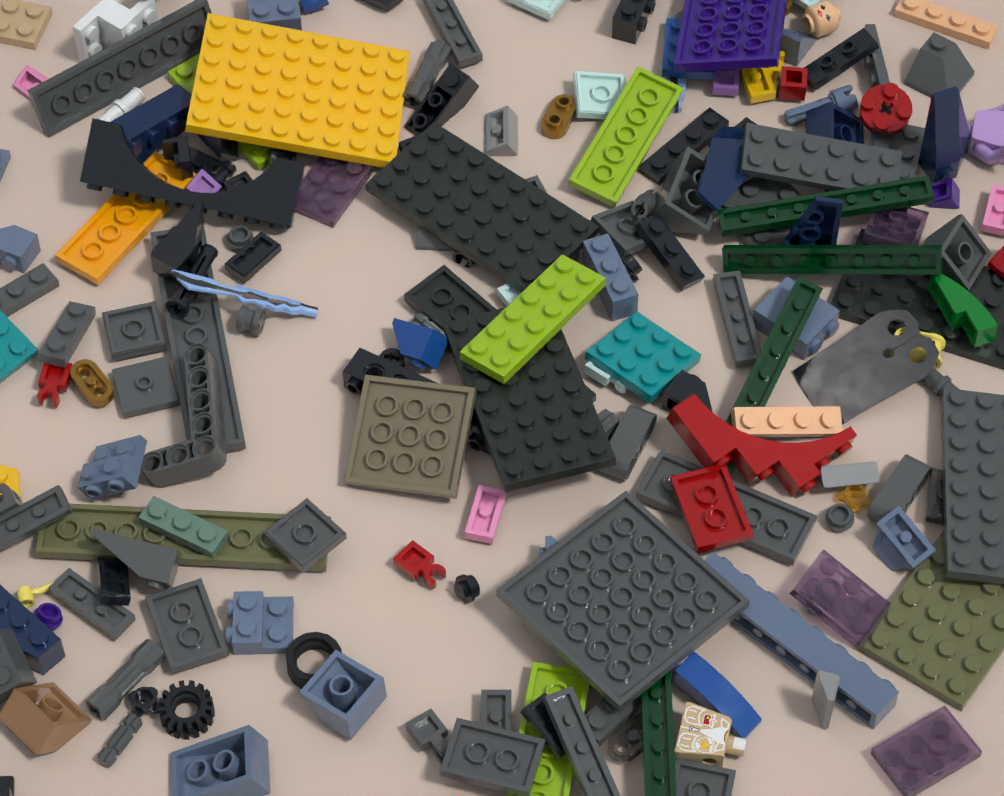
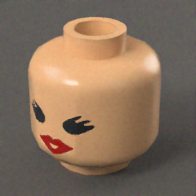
M822 1L805 9L804 15L801 18L802 26L807 34L819 38L838 29L841 13L829 1Z

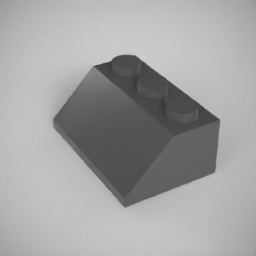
M687 147L672 162L656 200V207L650 217L659 214L673 233L707 234L710 231L717 211L714 212L696 195L700 175L704 171L706 163L704 162L705 157L690 147Z

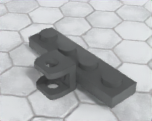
M4 483L0 484V493H2L0 495V551L73 513L64 491L59 485L22 503L21 498L15 491L11 490Z

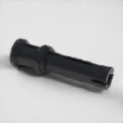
M204 244L188 273L205 277L218 255V250L210 244ZM186 278L183 280L197 286L201 284V282H194ZM178 282L175 286V294L167 300L165 307L172 315L184 318L189 313L191 302L197 299L199 291L188 290Z

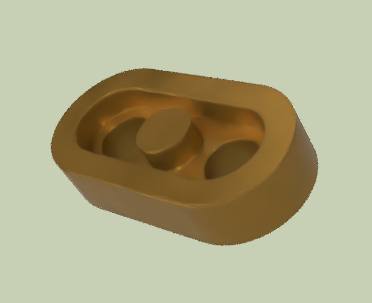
M558 95L551 101L542 119L541 130L545 137L560 139L566 135L576 115L575 99L572 96Z
M83 359L72 365L70 369L72 382L89 404L95 407H103L113 400L114 391L112 383L95 362Z

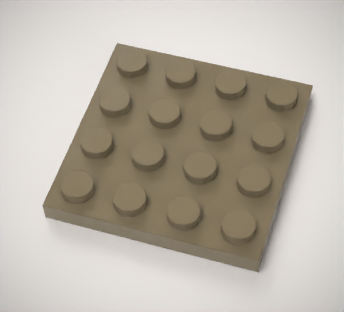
M365 375L344 483L350 486L457 499L477 393L476 389L473 387Z

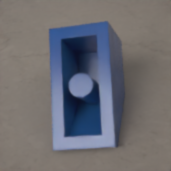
M394 318L392 325L400 354L410 359L409 364L415 368L424 370L425 367L437 370L447 347L448 338L434 329Z

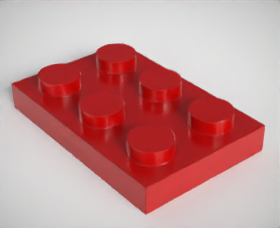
M726 464L721 467L715 465L670 476V485L697 554L753 540V531Z

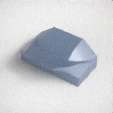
M900 506L876 523L877 535L872 547L892 571L901 568L913 570L936 553V549Z

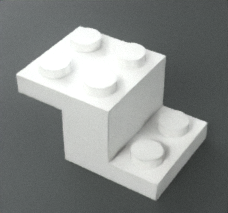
M102 0L73 26L79 61L81 62L158 21L155 0H140L131 9L115 0Z

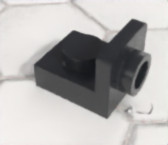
M188 136L163 139L161 142L165 160L174 159L176 169L181 168L183 179L193 178Z

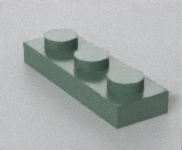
M155 496L152 497L138 517L139 524L213 559L229 537L227 530Z

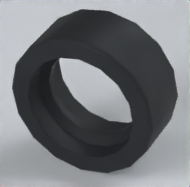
M321 632L305 633L295 638L289 645L286 653L288 676L293 684L300 689L314 675L304 673L298 668L297 660L301 654L315 649L326 651L330 655L335 650L342 653L338 642L328 634Z

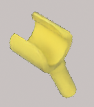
M54 581L33 589L29 586L20 587L17 592V600L27 609L33 607L35 604L34 597L50 591L49 587Z

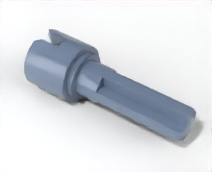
M851 85L831 90L826 98L786 110L784 112L785 120L789 125L805 121L806 111L828 102H832L851 112L858 109L857 97L854 94L850 95L853 89Z

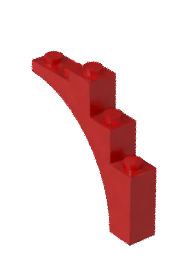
M695 394L673 407L666 418L704 468L715 465L721 467L732 461L749 484L758 479L760 482H763L775 474L792 497L799 492L805 495L817 486L815 481L821 474L819 469L829 465L832 462L830 458L838 454L841 457L853 448L851 443L857 436L850 426L837 434L810 442L784 443L758 438L742 432L723 421L708 409Z

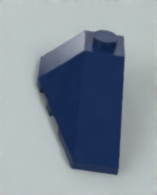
M956 86L933 93L931 97L918 161L926 176H929L931 183L956 178L967 152L971 134L959 90Z
M828 102L806 111V134L860 144L864 143L863 124L860 118L838 105Z
M723 126L709 141L708 147L710 148L705 156L704 162L706 164L704 171L700 175L696 195L714 212L748 178L747 175L740 174L744 127Z
M816 196L781 245H836L844 200Z

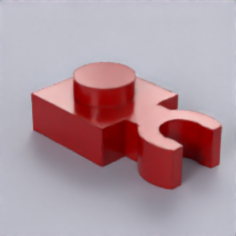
M68 363L66 368L43 364L38 380L40 390L37 398L39 405L43 406L44 400L52 397L53 407H58L60 404L58 391L67 392L71 379L70 369L72 363Z
M413 540L393 558L394 566L415 581L420 576L424 577L425 584L432 589L436 588V580L431 576L439 575L443 579L446 578V569L440 564H433L434 555Z

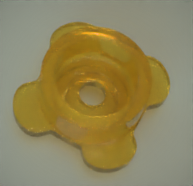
M862 485L847 486L845 491L842 490L838 493V500L849 506L854 514L860 508L870 506L872 503L871 496L867 495V490Z

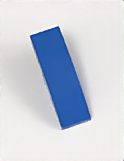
M696 652L691 653L674 671L673 683L696 699V705L732 719L730 733L734 736L746 738L761 723V717L739 691Z

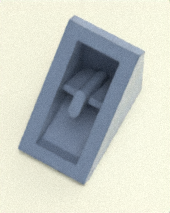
M783 28L780 51L785 52L784 61L797 67L814 45L816 39L795 29Z

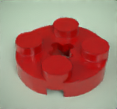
M895 83L874 86L861 99L860 120L870 132L883 133V136L896 135L902 132L909 123L913 111L912 102L907 93ZM886 105L891 107V114L888 115L886 112L881 113L880 110L882 106Z

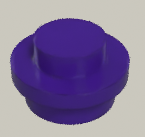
M52 603L41 604L33 613L50 630L59 628L63 621L61 609Z

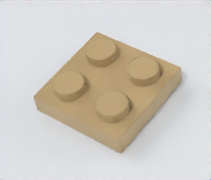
M2 0L0 4V43L35 50L53 14L52 7L20 0Z

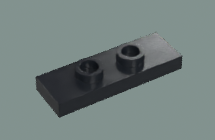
M862 28L804 67L808 68L807 82L816 91L879 48L878 43L865 28Z

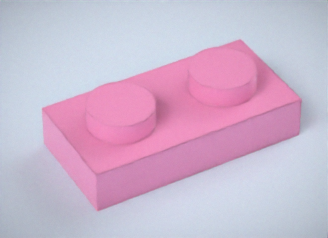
M992 184L981 231L1004 236V187Z
M478 485L465 529V539L493 544L506 500L504 490Z

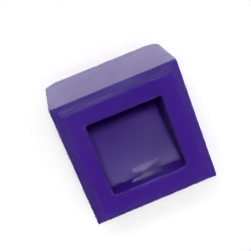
M953 178L931 183L935 198L934 203L927 204L928 207L943 209L960 208V189Z

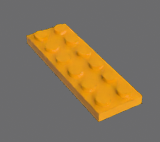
M156 151L143 163L156 176L176 187L184 189L192 180V178L183 179L181 168L176 169L174 161L165 160L164 156ZM129 192L128 197L113 194L55 254L56 262L99 285L172 207L165 205L166 200L155 198L153 203L139 200V194Z

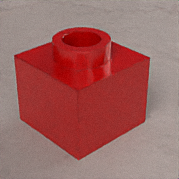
M782 66L779 99L805 101L808 68Z

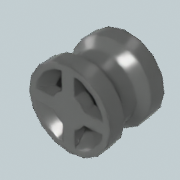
M242 305L237 316L236 330L239 332L251 331L253 335L259 336L265 324V309L258 308L253 310L248 305Z

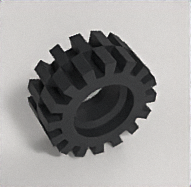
M184 680L179 681L180 687L177 688L174 683L169 686L170 692L164 690L162 693L163 699L159 698L158 702L163 728L165 727L169 735L173 732L174 737L178 739L183 734L184 740H190L189 734H194V738L200 737L199 730L205 734L208 731L207 725L212 726L213 717H215L210 691L208 689L204 690V685L201 683L195 687V682L189 680L187 686H185ZM192 702L198 706L197 713L191 717L182 718L175 713L176 707L182 703Z

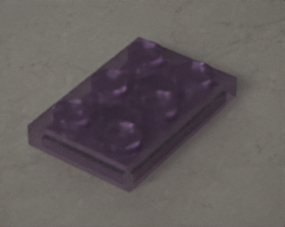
M320 156L302 180L296 213L334 228L372 175V167Z
M905 207L872 213L864 232L862 243L868 245H919L929 212L913 207Z
M824 549L818 554L789 593L858 650L867 642L887 614L891 605L890 602Z
M946 706L939 708L873 747L871 750L872 757L903 796L918 795L978 759L982 753V750Z

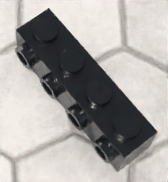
M621 0L613 16L612 38L636 45L641 32H644L646 29L649 14H653L656 0Z

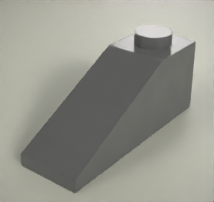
M97 529L92 530L91 534L142 580L146 581L147 587L157 590H163L164 586L173 587L182 555L177 549Z

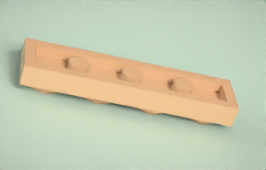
M900 0L894 11V17L985 49H989L999 27L998 25L926 0Z
M840 406L734 407L730 410L732 426L755 437H829L843 431Z

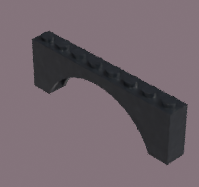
M92 118L80 182L87 183V189L102 191L103 187L112 188V194L128 197L129 192L139 194V200L154 203L155 198L166 200L165 205L181 208V203L192 205L193 208L200 201L203 204V212L207 214L208 209L218 211L217 216L233 219L234 215L244 216L243 222L259 225L260 220L271 222V228L286 230V226H293L305 163L276 158L265 172L243 186L215 193L189 191L169 184L152 173L134 153L122 124Z

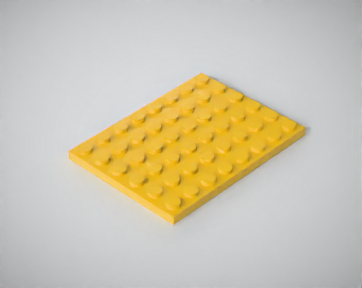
M208 13L185 132L383 168L397 156L404 102L402 95L406 86L410 51Z

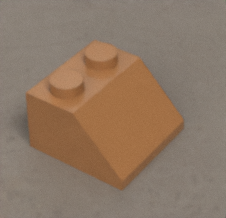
M54 682L14 688L0 712V719L7 725V729L16 734L26 744L27 749L36 755L58 751L92 721Z

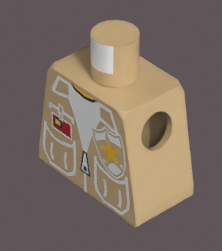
M686 701L674 751L675 760L679 758L723 767L726 753L744 756L747 739L730 735L732 724L730 717Z

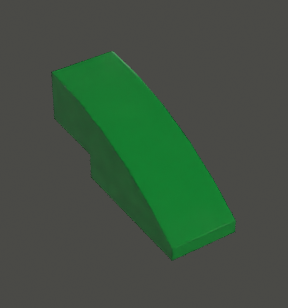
M943 274L931 275L928 290L951 330L962 327L974 348L994 342L998 324L980 301L949 277Z

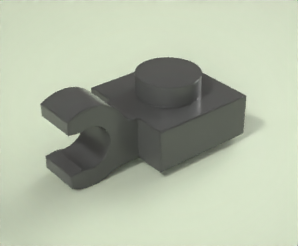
M430 708L407 722L406 730L422 751L431 747L435 756L442 764L448 747V743L444 740L448 736V729Z

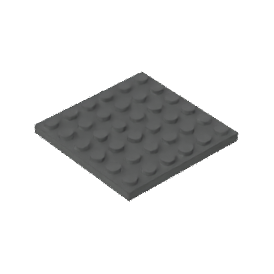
M624 491L496 590V596L619 712L749 607L750 602L627 491Z

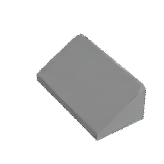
M508 105L486 114L487 156L518 155V117Z
M875 461L823 466L819 469L821 474L817 478L823 488L878 483L880 480L877 462Z
M818 670L812 702L821 728L826 730L829 728L840 677L833 673Z

